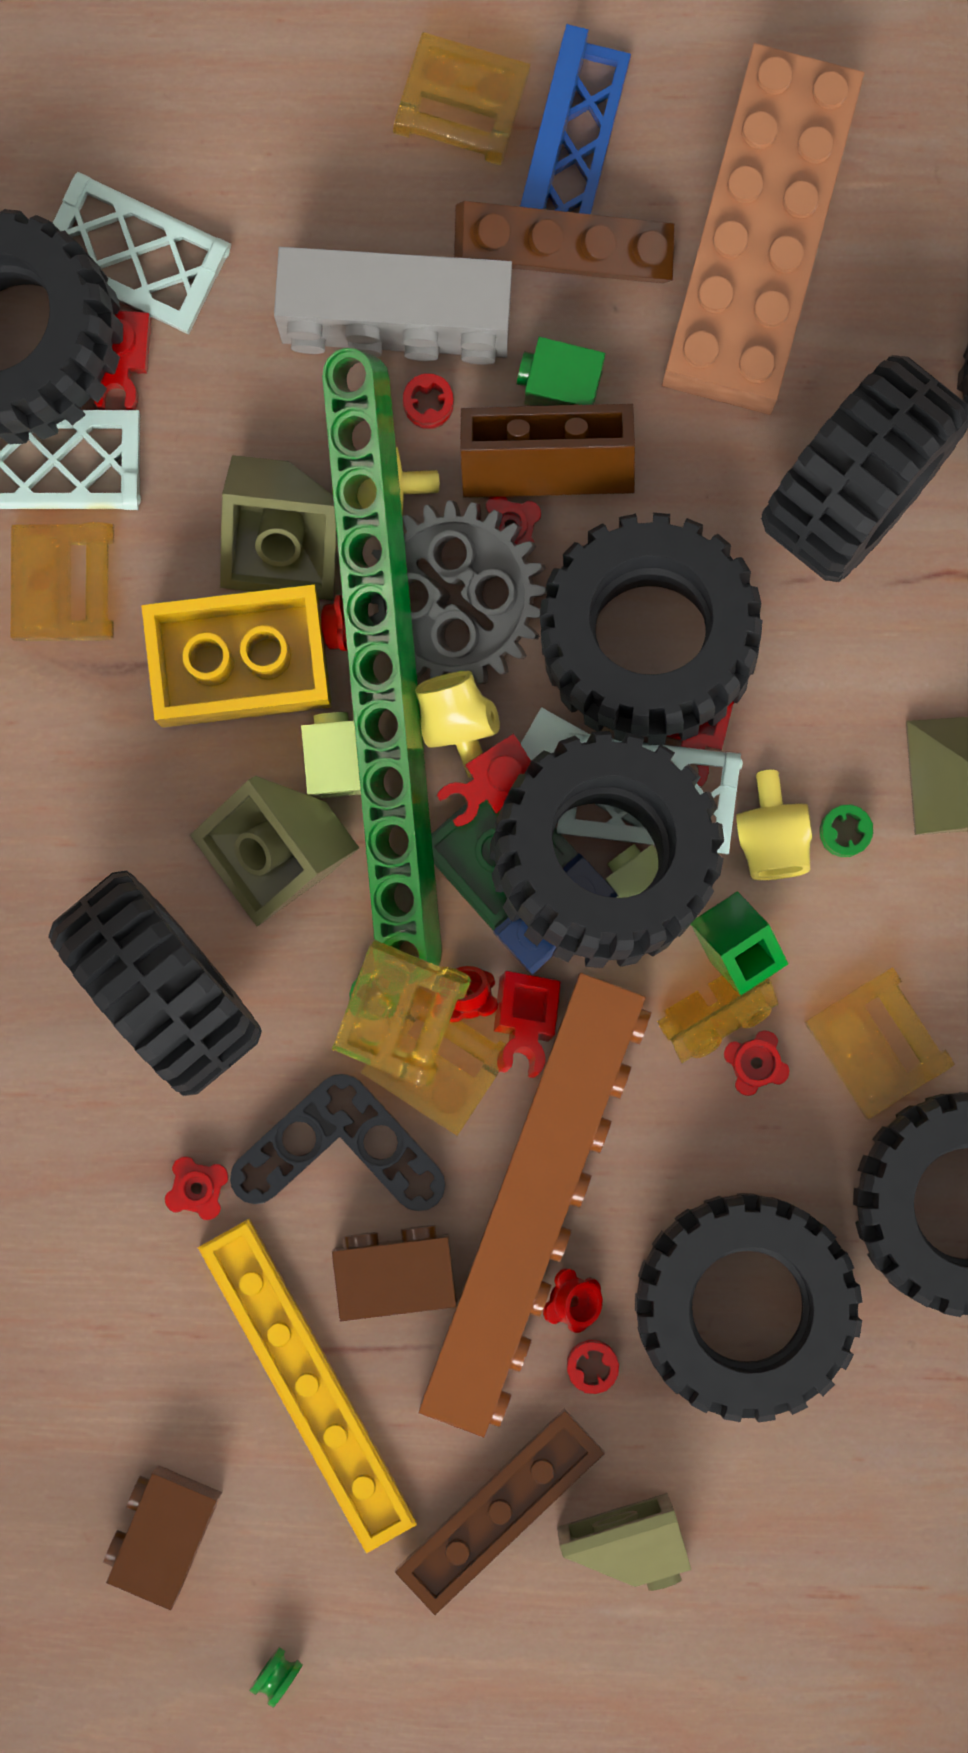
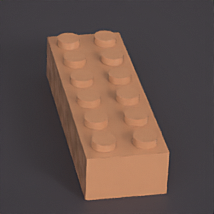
M757 43L753 44L662 387L771 415L780 392L865 72Z

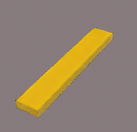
M250 1218L197 1247L365 1552L368 1553L416 1526L417 1520Z

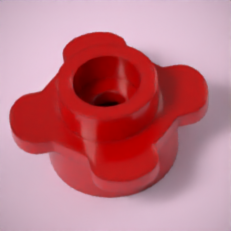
M491 497L486 503L487 512L490 514L493 510L502 513L499 530L505 529L507 521H514L515 524L521 527V531L514 543L516 545L529 541L535 543L532 538L534 524L541 519V509L535 502L526 501L520 504L510 502L506 497Z
M341 594L335 596L333 604L323 606L321 628L325 643L329 649L348 651L343 596Z
M462 966L449 972L439 985L440 994L445 997L446 1003L441 1009L443 1018L449 1022H459L462 1018L472 1019L480 1015L483 1017L492 1015L498 1008V1001L496 997L492 996L491 990L495 985L494 975L475 966Z
M759 1031L755 1039L742 1044L733 1041L725 1047L724 1059L727 1063L732 1064L737 1077L735 1088L742 1095L752 1096L759 1087L769 1083L781 1085L789 1077V1067L781 1062L780 1054L776 1049L778 1038L771 1031ZM755 1057L760 1058L762 1061V1065L758 1069L753 1068L751 1065V1061Z
M188 1156L177 1159L172 1166V1171L175 1174L173 1187L165 1195L167 1208L174 1213L181 1212L182 1210L196 1212L203 1220H211L218 1216L221 1211V1205L218 1202L221 1187L229 1179L226 1168L221 1164H213L210 1167L196 1164ZM193 1183L201 1184L202 1191L199 1194L192 1192L191 1186Z
M564 1268L555 1276V1287L551 1291L550 1301L546 1302L544 1306L543 1316L551 1324L562 1322L568 1325V1329L571 1332L581 1333L588 1326L592 1325L601 1313L603 1306L601 1286L594 1278L583 1280L577 1277L574 1270Z

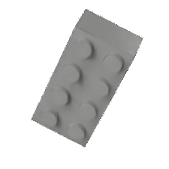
M279 247L274 317L282 344H291V350L305 354L324 353L325 346L355 348L375 357L381 356L382 350L405 351L404 356L406 358L417 361H434L438 359L439 354L461 355V360L466 363L478 365L495 363V357L507 358L512 261Z

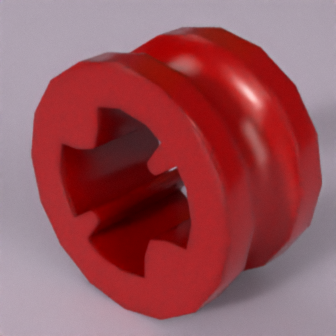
M423 373L415 376L407 383L403 392V408L407 418L413 425L422 429H435L449 420L453 412L454 399L452 389L443 377L436 374ZM433 389L438 390L441 393L438 395V403L444 404L438 412L429 408L424 414L419 413L416 410L419 407L418 399H413L415 394L420 391L427 395Z
M588 1339L579 1342L572 1348L567 1358V1372L570 1381L577 1389L587 1394H599L607 1391L614 1385L619 1374V1363L615 1352L608 1344L600 1340ZM588 1351L601 1352L602 1363L609 1366V1371L603 1379L599 1374L596 1375L597 1382L585 1381L584 1370L576 1367V1363L581 1355L589 1359Z

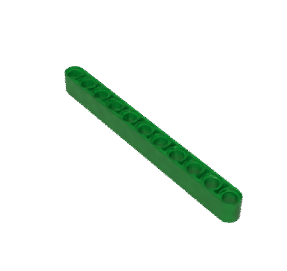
M343 348L335 351L327 358L323 367L322 380L375 953L378 968L384 977L394 983L405 984L427 977L437 970L441 962L442 945L421 733L420 705L415 692L418 683L390 377L387 367L381 359L355 348ZM361 362L366 372L365 381L358 390L351 392L347 385V374L351 367ZM366 420L370 425L371 438L363 449L357 450L353 445L352 432L355 426ZM371 478L376 486V498L368 508L363 509L357 498L358 489L361 483ZM375 536L381 543L382 554L379 561L374 566L369 567L363 558V547L367 540ZM380 594L386 601L387 614L384 620L376 625L369 618L368 605L374 596ZM381 652H385L391 658L393 665L392 674L384 683L376 678L373 671L374 661ZM387 709L393 712L398 722V730L390 741L382 736L378 727L379 719ZM391 767L398 770L403 779V789L397 798L390 796L384 787V776ZM396 825L405 830L409 839L408 848L402 856L395 853L389 843V834ZM400 883L407 885L413 892L414 905L408 913L400 910L394 899L395 890ZM404 941H409L418 949L419 963L415 970L407 968L401 961L399 953Z

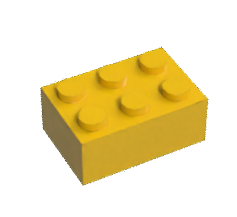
M315 584L141 605L154 720L162 728L332 708L324 637L321 628L320 602Z

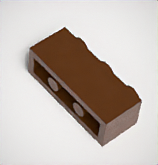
M633 404L461 408L460 452L463 498L635 493Z

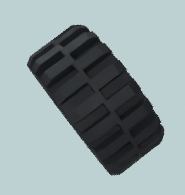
M4 209L0 212V291L18 285L41 286L47 290L50 306L48 324L37 347L20 363L0 371V437L8 444H25L29 440L30 432H33L43 440L58 434L59 430L56 424L63 420H67L73 426L86 415L81 407L90 398L98 403L107 390L101 383L105 373L115 374L120 357L112 350V345L120 344L123 341V324L115 316L121 307L116 292L107 284L108 277L65 230L60 231L51 221L38 215L28 219L22 211Z
M898 355L889 356L871 374H868L856 390L843 401L838 410L821 427L818 434L799 455L798 460L781 480V484L770 497L768 505L762 513L761 520L765 532L823 580L840 582L842 579H845L899 521L905 511L922 493L926 485L933 479L945 460L954 451L957 443L963 438L968 428V404L911 358Z
M653 512V522L638 523L636 513L619 517L618 529L609 532L606 525L602 523L588 531V543L582 547L579 543L574 542L563 553L562 568H553L546 583L547 596L546 599L541 600L540 626L542 655L545 658L546 672L551 685L559 688L561 701L571 713L579 710L584 715V724L595 731H601L603 727L614 730V740L622 741L626 733L647 736L648 745H665L667 735L679 733L682 741L698 735L701 724L708 722V724L714 726L726 716L727 707L732 701L738 704L747 690L750 675L754 674L763 620L760 619L762 603L758 587L751 586V571L744 559L738 557L733 560L730 556L731 544L719 534L714 535L711 540L702 536L703 524L687 518L683 527L671 525L670 514ZM654 586L673 590L686 597L697 607L704 618L705 639L700 652L684 666L661 674L632 672L611 661L599 647L596 637V623L601 610L619 594L638 587Z
M610 731L591 732L585 743H581L580 739L575 735L559 741L553 753L545 750L531 760L526 772L519 774L495 822L496 830L490 843V859L495 861L496 866L491 876L495 891L504 892L507 897L503 909L512 922L517 921L519 918L525 922L528 929L524 936L533 944L538 946L543 939L556 946L552 956L568 963L573 955L585 957V967L603 968L609 960H617L618 965L623 967L638 963L645 954H649L652 957L667 949L674 939L681 937L700 914L714 892L712 889L713 884L721 875L724 858L717 854V851L724 843L723 825L718 822L712 823L711 816L718 808L711 792H705L700 795L695 788L696 783L701 778L689 764L682 770L670 762L675 752L662 744L658 746L655 752L642 747L643 736L626 733L622 742H612ZM587 804H603L619 808L636 818L648 831L657 851L658 871L653 882L640 894L623 898L600 896L576 884L559 864L552 842L556 823L566 811Z
M127 870L112 872L53 921L48 938L53 948L59 953L58 956L72 972L74 978L141 1058L163 1080L167 1081L171 1088L182 1096L199 1094L258 1044L262 1030L249 1009L176 920L152 896L148 889Z
M968 1092L935 1095L925 1098L924 1102L915 1106L909 1105L895 1114L896 1119L890 1125L880 1128L872 1138L875 1143L868 1156L863 1155L857 1171L861 1172L858 1188H854L853 1205L857 1206L859 1221H856L855 1224L859 1239L865 1242L869 1251L867 1256L875 1268L881 1271L888 1279V1282L901 1293L925 1307H930L943 1314L961 1317L962 1315H968V1259L952 1257L935 1248L923 1235L914 1209L917 1185L927 1167L937 1158L948 1152L968 1148Z
M737 1193L735 1196H717L704 1200V1204L691 1210L686 1209L674 1218L676 1221L664 1232L661 1230L652 1243L653 1248L647 1259H643L638 1274V1290L635 1293L638 1332L650 1361L664 1382L676 1394H680L689 1401L691 1406L704 1413L710 1411L721 1415L724 1420L741 1422L742 1418H755L758 1423L774 1421L777 1414L790 1411L794 1415L808 1408L806 1402L818 1393L823 1397L835 1385L832 1379L840 1368L846 1370L854 1356L850 1349L854 1337L860 1338L863 1321L858 1317V1304L863 1303L860 1284L856 1283L852 1271L855 1267L848 1253L836 1241L837 1237L824 1224L817 1221L804 1210L774 1197L749 1193ZM754 1251L774 1257L791 1272L800 1290L802 1312L795 1334L780 1351L761 1360L738 1361L720 1355L704 1342L694 1322L692 1306L698 1281L714 1262L731 1253Z

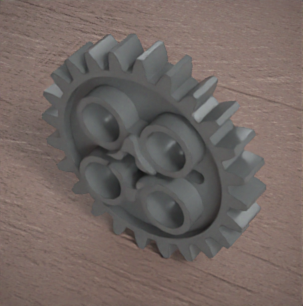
M452 500L446 503L444 517H440L432 505H425L423 510L424 523L420 524L414 517L407 514L402 517L407 531L404 535L408 585L419 580L424 583L429 594L428 602L422 610L415 613L411 611L417 678L427 668H431L430 679L447 674L448 672L471 671L478 684L488 683L487 666L491 665L500 674L508 673V665L504 656L510 654L518 659H524L527 655L518 643L520 639L524 637L538 640L540 637L536 630L528 624L531 618H540L541 608L534 606V598L547 594L546 587L534 585L533 577L546 569L545 564H528L526 558L536 548L535 543L530 541L519 545L514 543L521 531V527L518 524L513 523L504 530H499L502 521V513L493 510L484 521H481V506L477 503H470L464 517L460 514L457 502ZM459 538L466 545V560L458 569L450 570L442 561V549L451 539ZM373 549L371 554L379 561L382 550ZM422 558L426 559L446 582L456 585L465 584L466 586L461 592L463 598L477 610L484 613L493 622L494 628L491 631H487L472 613L461 605L450 604L447 606L446 603L451 595L442 585L419 568V560ZM499 576L508 584L509 595L505 604L499 608L492 609L484 601L483 588L487 581ZM380 594L374 596L370 601L371 604H378L379 612L369 617L376 625L380 624L387 614L386 601ZM461 619L469 627L470 641L461 651L455 652L446 643L445 631L451 622Z

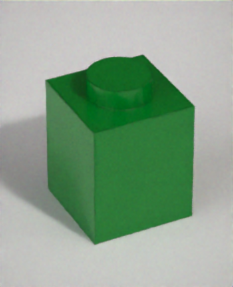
M539 337L535 353L524 351L516 385L526 387L524 404L530 406L594 405L606 353Z
M738 891L697 917L691 923L709 961L740 996L789 964L769 923Z

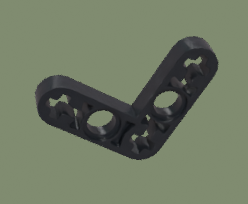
M347 1074L332 1075L324 1080L245 1152L234 1164L230 1174L231 1188L237 1197L251 1204L265 1203L280 1193L340 1137L390 1193L407 1209L414 1211L431 1209L443 1197L446 1186L445 1177L440 1167L369 1089L356 1077ZM333 1085L342 1090L351 1085L357 1092L352 1099V1103L362 1114L365 1113L368 1105H371L378 1112V1116L367 1120L360 1126L354 1137L345 1129V1126L355 1122L351 1116L344 1110L333 1114L327 1107L332 1101V1096L328 1091ZM294 1122L307 1123L315 1132V1146L306 1155H294L284 1145V1131ZM374 1126H387L397 1136L398 1144L396 1151L388 1158H374L365 1149V1135ZM271 1141L279 1157L293 1165L294 1168L285 1175L281 1165L277 1166L266 1178L271 1186L267 1192L264 1193L258 1187L249 1192L243 1186V1183L248 1178L247 1173L243 1169L248 1163L255 1168L265 1164L272 1155L264 1152L263 1148ZM407 1147L411 1148L417 1155V1158L407 1162L414 1172L421 1175L428 1170L435 1178L430 1184L434 1194L427 1200L420 1194L413 1199L406 1195L405 1190L410 1183L400 1170L396 1173L394 1179H390L383 1171L385 1168L397 1163Z

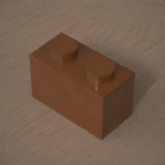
M435 1225L401 1229L402 1240L379 1242L378 1232L344 1236V1247L332 1250L340 1322L455 1308L457 1306L449 1234L436 1235Z
M159 1465L151 1474L150 1479L140 1475L126 1506L127 1509L135 1512L128 1532L116 1531L103 1563L112 1566L106 1583L163 1608L172 1610L222 1492Z

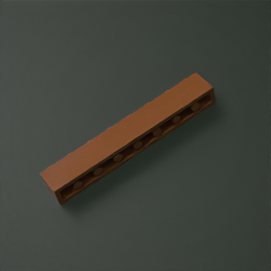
M583 973L578 975L420 1404L419 1414L485 1438L489 1424L497 1427L501 1426L511 1398V1394L502 1391L509 1369L520 1372L532 1340L522 1336L530 1314L540 1317L552 1286V1284L542 1281L550 1259L560 1263L572 1231L562 1226L570 1205L578 1208L582 1205L592 1175L582 1172L590 1150L597 1153L601 1152L612 1122L602 1117L610 1096L618 1099L621 1098L632 1066L622 1063L630 1041L640 1045L652 1012L642 1009L645 996Z

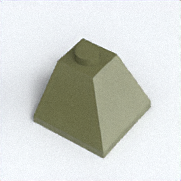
M232 455L222 492L220 588L255 592L315 584L319 599L333 600L337 547L333 495L289 461Z
M968 717L906 721L915 835L967 832Z
M254 776L245 782L190 834L256 926L267 921L319 883L359 849V846L325 801L258 776Z
M668 1493L557 1527L559 1546L564 1558L634 1587L647 1584L649 1591L664 1589L681 1582L680 1573L691 1570L679 1524Z

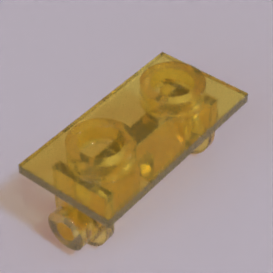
M721 975L708 983L709 989L717 999V1002L708 1006L697 990L663 1010L665 1017L656 1022L666 1039L671 1041L681 1064L692 1057L702 1058L709 1055L720 1046L724 1037L741 1027L751 1028L765 1020L771 1013L772 1008L779 1004L770 979L764 980L740 996Z

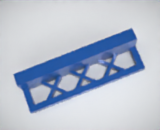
M566 24L520 207L546 209L548 199L550 198L556 208L555 211L571 212L581 206L579 213L591 214L631 54L587 43L589 29ZM584 59L616 67L612 85L591 96L579 78ZM577 90L583 102L572 107ZM608 99L603 116L597 105ZM589 110L600 128L599 136L596 140L577 150L566 132L567 124L572 119ZM563 144L569 156L558 161ZM594 153L589 170L583 158ZM576 164L587 182L585 191L563 204L552 186L554 176Z

